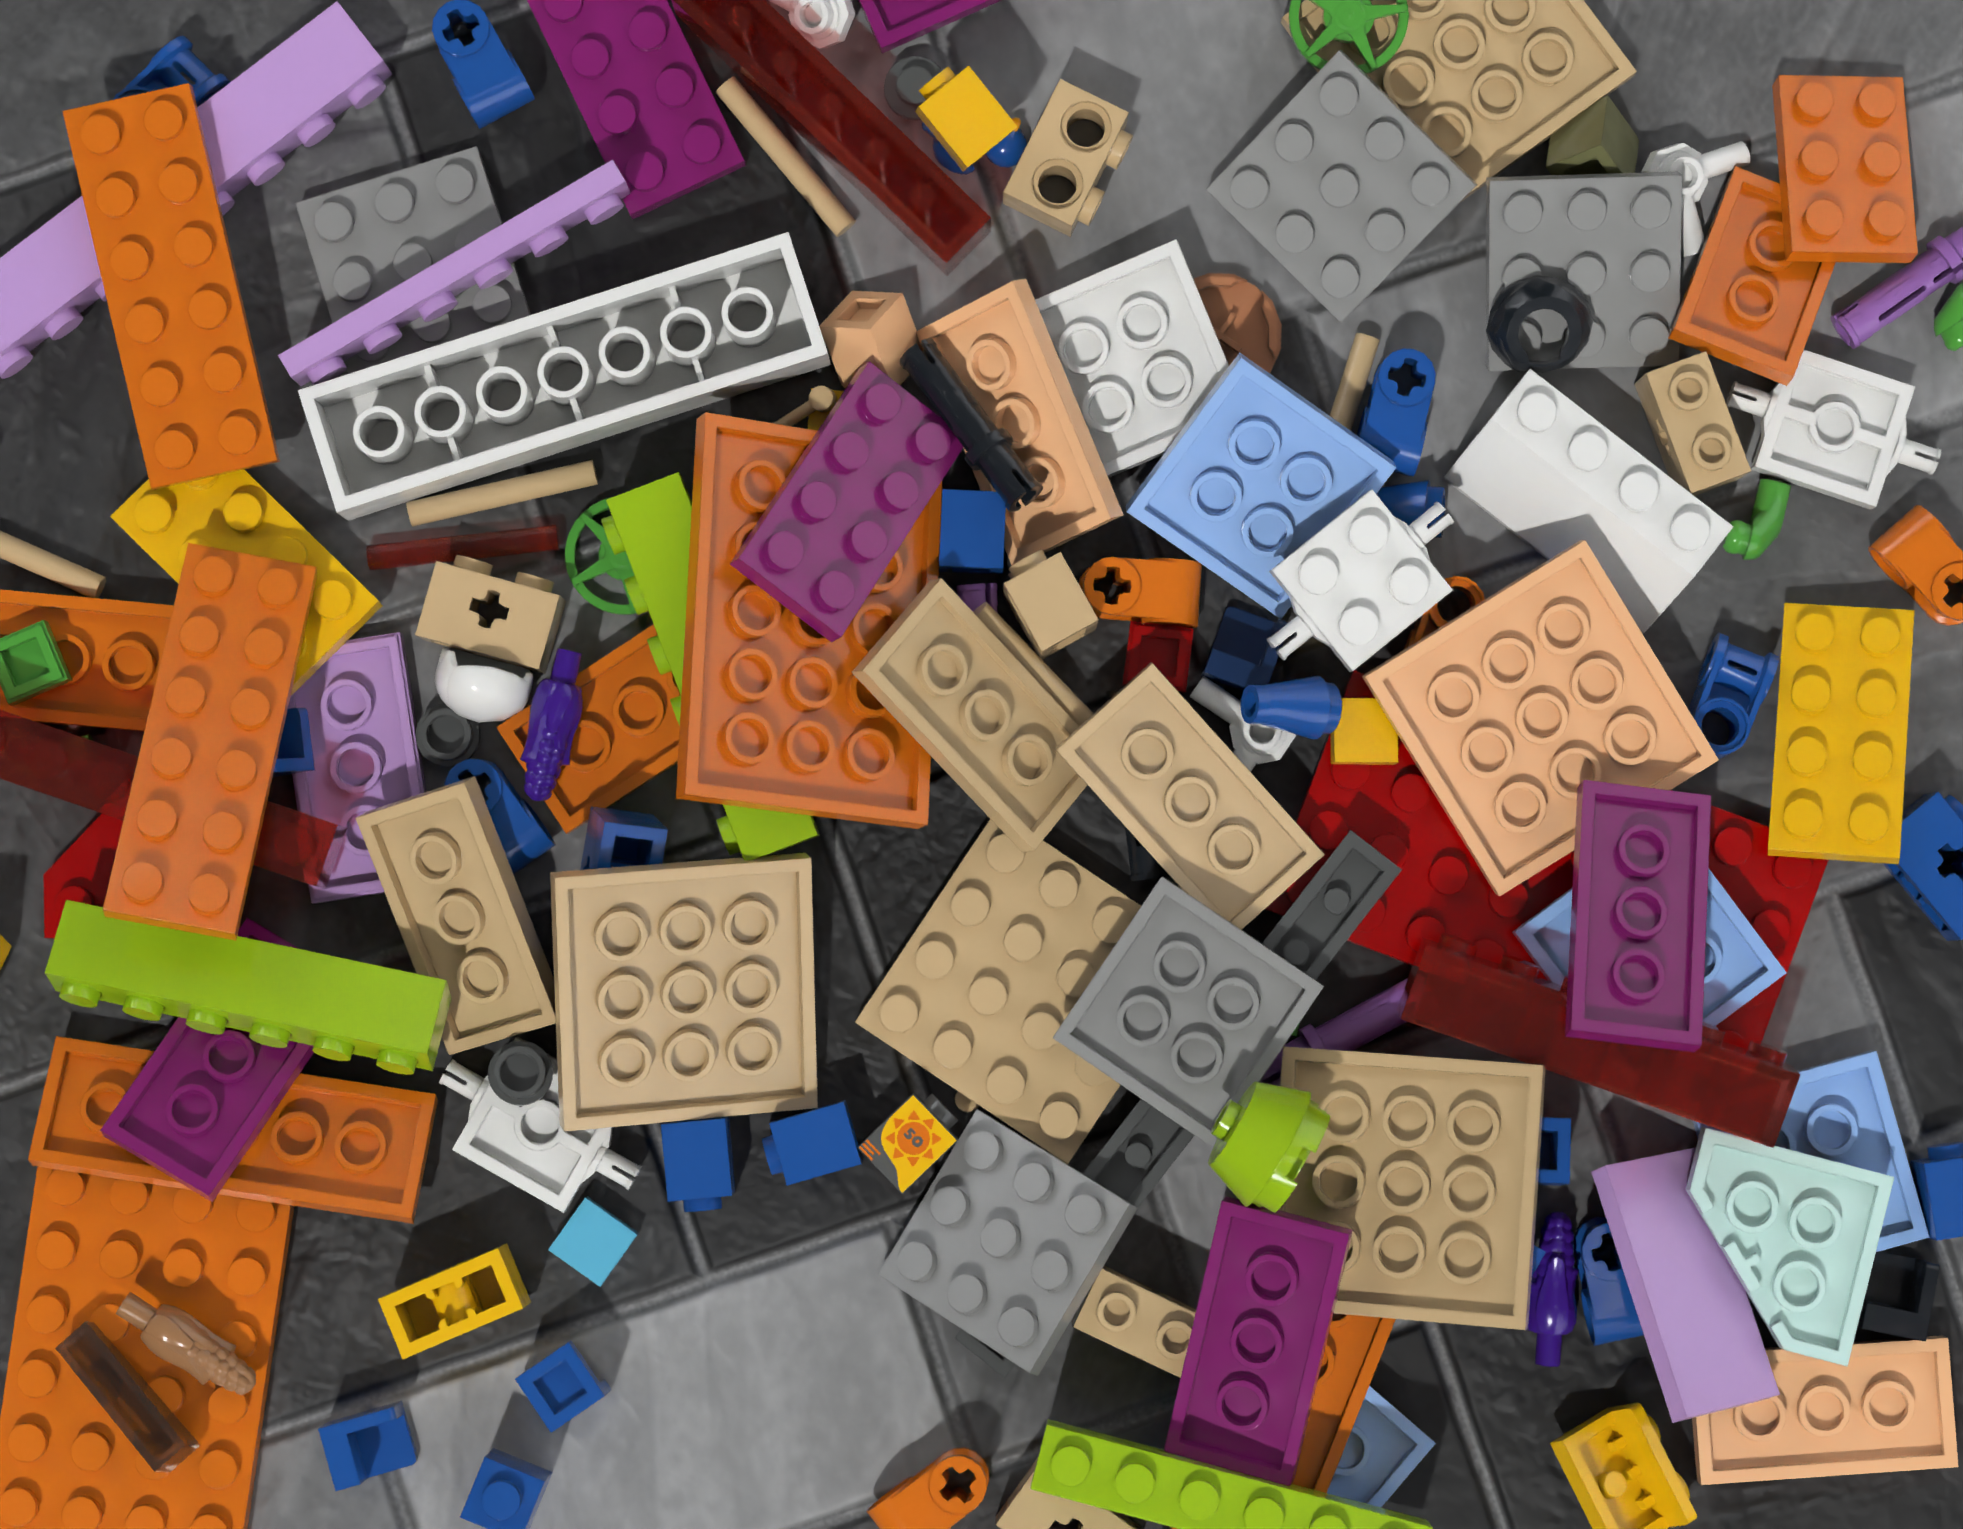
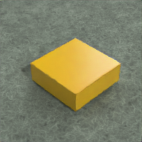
M1341 698V718L1334 732L1330 733L1331 764L1395 765L1398 763V734L1375 698Z

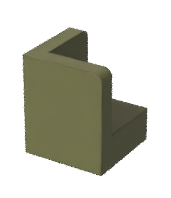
M1607 95L1600 98L1550 136L1546 168L1551 175L1635 173L1639 139Z

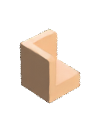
M852 290L819 326L841 385L845 389L858 369L869 361L901 385L910 375L900 365L901 357L916 343L923 352L903 293Z

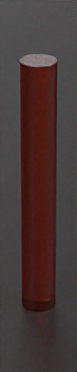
M557 525L367 545L366 552L368 567L371 571L435 564L436 561L442 563L453 562L456 555L480 559L560 550V541Z

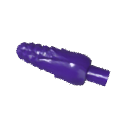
M557 648L551 678H545L539 683L532 698L527 739L520 760L526 762L527 768L525 772V793L534 801L549 799L552 795V790L557 784L556 779L561 772V766L570 765L571 744L583 708L582 689L575 685L582 653Z
M1557 1211L1552 1212L1545 1218L1544 1225L1540 1230L1539 1248L1546 1253L1532 1275L1528 1330L1537 1333L1535 1364L1549 1367L1560 1366L1562 1336L1569 1334L1573 1330L1577 1319L1575 1287L1579 1269L1574 1268V1233L1572 1222L1567 1214Z

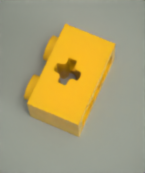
M507 1243L388 1293L378 1299L402 1359L521 1310L531 1303Z

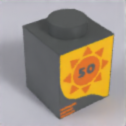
M914 1092L858 1146V1149L903 1194L958 1141V1137L950 1130L958 1122V1119L933 1093L923 1101Z

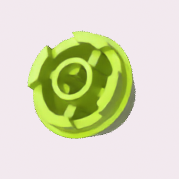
M1255 1081L1248 1087L1238 1103L1230 1099L1217 1117L1211 1130V1134L1216 1136L1217 1140L1210 1154L1208 1165L1245 1207L1253 1203L1258 1207H1265L1276 1213L1298 1183L1293 1180L1303 1167L1310 1151L1316 1153L1331 1116L1326 1111L1320 1109L1318 1103L1311 1100V1092Z

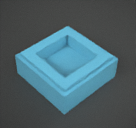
M587 1196L548 1250L601 1287L639 1233Z

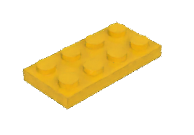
M246 470L156 490L151 489L148 479L110 516L178 584L188 543L317 567V580L291 695L383 606Z
M1784 603L1768 856L1899 864L1915 610Z

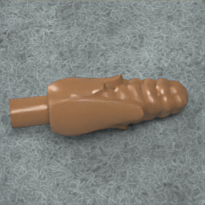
M131 1292L117 1310L116 1314L142 1331L140 1338L150 1351L161 1359L187 1371L202 1385L211 1380L214 1384L223 1386L228 1391H235L239 1395L248 1393L255 1386L256 1373L251 1367H248L244 1360L238 1359L234 1353L237 1345L218 1337L186 1311L167 1304H162L156 1309Z

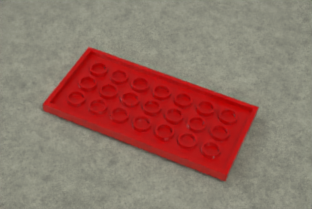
M1355 670L1352 671L1342 698L1375 697L1362 677L1364 674ZM1328 734L1295 821L1325 855L1264 910L1283 917L1351 830L1402 870L1347 940L1348 942L1566 1024V1004L1512 932L1572 888L1574 851L1505 894L1498 896L1494 893L1399 736L1398 763L1395 765L1331 764L1330 734ZM1711 805L1709 869L1784 970L1788 972L1829 860L1768 856V826ZM1787 973L1702 1036V1045L1696 1052L1681 1051L1669 1060L1668 1063L1734 1088L1746 1086Z

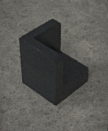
M1882 1251L1876 1252L1857 1327L1926 1341L1939 1275V1264Z

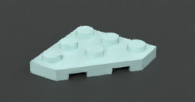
M1701 1127L1686 1191L1779 1348L1848 1367L1894 1177Z

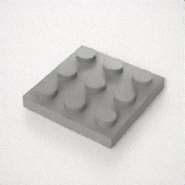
M1339 50L1206 190L1342 323L1478 184L1342 50Z
M477 146L295 203L332 323L502 224L481 153ZM515 262L510 264L513 272L499 283L482 290L475 284L455 296L458 304L441 317L425 322L421 316L400 328L399 330L403 336L388 348L375 354H369L364 349L344 361L348 374L531 315Z
M1675 171L1486 177V329L1490 310L1501 292L1518 281L1534 276L1556 277L1575 286L1588 301L1593 318L1589 342L1574 361L1560 369L1667 366L1678 362L1679 342L1668 337L1680 308L1682 174ZM1549 309L1533 311L1524 318L1519 327L1518 338L1529 360L1546 361L1559 356V351L1567 339L1568 327L1566 320L1558 312ZM1486 333L1485 366L1488 371L1514 370L1504 364L1492 350Z
M1161 877L1059 1027L1053 1039L1213 1148L1217 1137L1211 1134V1130L1225 1104L1230 1099L1238 1103L1253 1082H1260L1324 985L1166 878Z
M976 1109L878 1275L1022 1369L1038 1376L1138 1208L994 1118Z

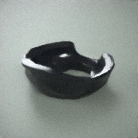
M1534 276L1518 281L1500 293L1490 310L1486 333L1492 350L1504 364L1518 372H1527L1529 369H1532L1535 373H1544L1560 369L1578 357L1589 342L1593 318L1588 301L1575 286L1556 277ZM1540 309L1554 310L1564 317L1568 327L1567 339L1559 351V356L1546 361L1529 360L1526 351L1519 342V327L1524 318L1533 311Z

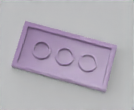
M400 632L348 640L290 697L288 709L306 708L308 711L315 767L313 771L292 774L312 904L385 893L355 818L366 811L427 792L421 752L416 742L417 724L404 638Z
M1696 1147L1605 1165L1591 1172L1672 1423L1780 1395L1747 1293L1686 1191Z

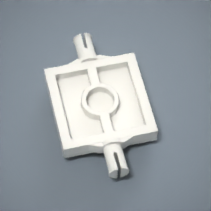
M1803 350L1795 375L1787 386L1777 383L1770 393L1734 381L1729 392L1731 395L1726 401L1727 407H1733L1761 417V438L1751 470L1870 510L1877 506L1885 478L1897 463L1932 475L1939 463L1936 460L1940 459L1941 449L1939 448L1935 449L1906 439V414L1915 386L1807 350Z
M1369 490L1269 572L1289 596L1294 614L1296 615L1295 618L1274 635L1267 638L1270 646L1276 648L1294 634L1292 639L1275 651L1282 660H1286L1292 652L1313 636L1318 641L1329 646L1349 672L1354 671L1453 591L1431 563L1427 548L1425 547L1429 541L1454 523L1448 513L1427 528V525L1446 509L1436 501L1431 508L1410 525H1407V523L1394 517L1373 490Z
M519 1037L514 1039V1041H525ZM547 1053L553 1066V1080L549 1090L537 1102L524 1106L512 1105L503 1101L492 1090L488 1075L483 1078L452 1059L445 1070L465 1080L467 1084L448 1073H443L439 1084H443L472 1100L468 1122L455 1143L453 1151L563 1213L569 1208L582 1183L596 1171L624 1186L627 1190L631 1188L635 1179L614 1168V1165L634 1177L638 1176L642 1166L609 1149L614 1127L564 1132L560 1126L558 1067L555 1057Z

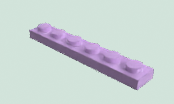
M613 160L607 162L279 354L281 362L290 377L300 386L310 381L312 385H316L338 377L347 369L344 361L364 349L369 354H375L388 348L403 336L399 329L421 316L425 322L441 317L458 304L455 296L475 284L482 290L499 283L513 272L510 264L530 252H533L535 257L546 255L568 240L569 237L566 231L586 219H588L591 225H595L619 212L624 206L621 199L631 194L625 179Z

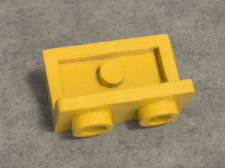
M1638 1402L1606 1408L1550 1442L1592 1529H1667L1669 1527L1684 1526L1697 1519V1514L1689 1500L1690 1492L1684 1479L1674 1470L1660 1442L1661 1435L1657 1424Z

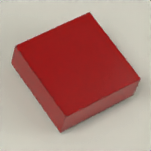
M1130 621L1122 685L1125 686L1151 662L1179 693H1186L1194 629Z

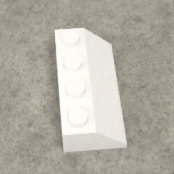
M1529 369L1443 477L1444 480L1547 560L1578 541L1586 540L1642 634L1649 629L1696 576L1734 527L1532 369Z

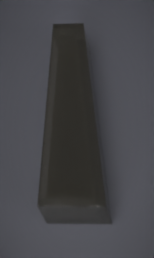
M85 1321L55 1348L154 1472H171L201 1446L94 1322Z

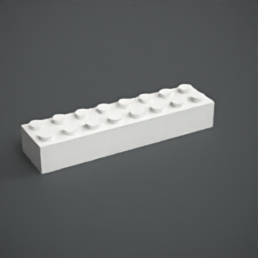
M789 232L309 386L298 390L336 512L350 521L829 366L831 363Z

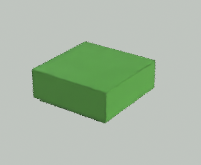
M42 620L0 638V685L8 704L14 706L73 681L47 621Z

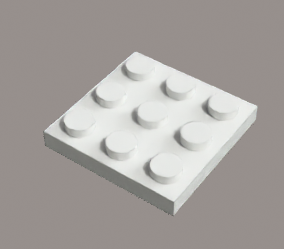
M1177 239L1035 299L1108 478L1162 456L1229 367V363Z

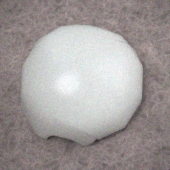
M443 647L435 672V685L441 700L459 716L478 723L504 721L522 711L527 704L533 684V674L530 673L529 669L474 655L452 647Z

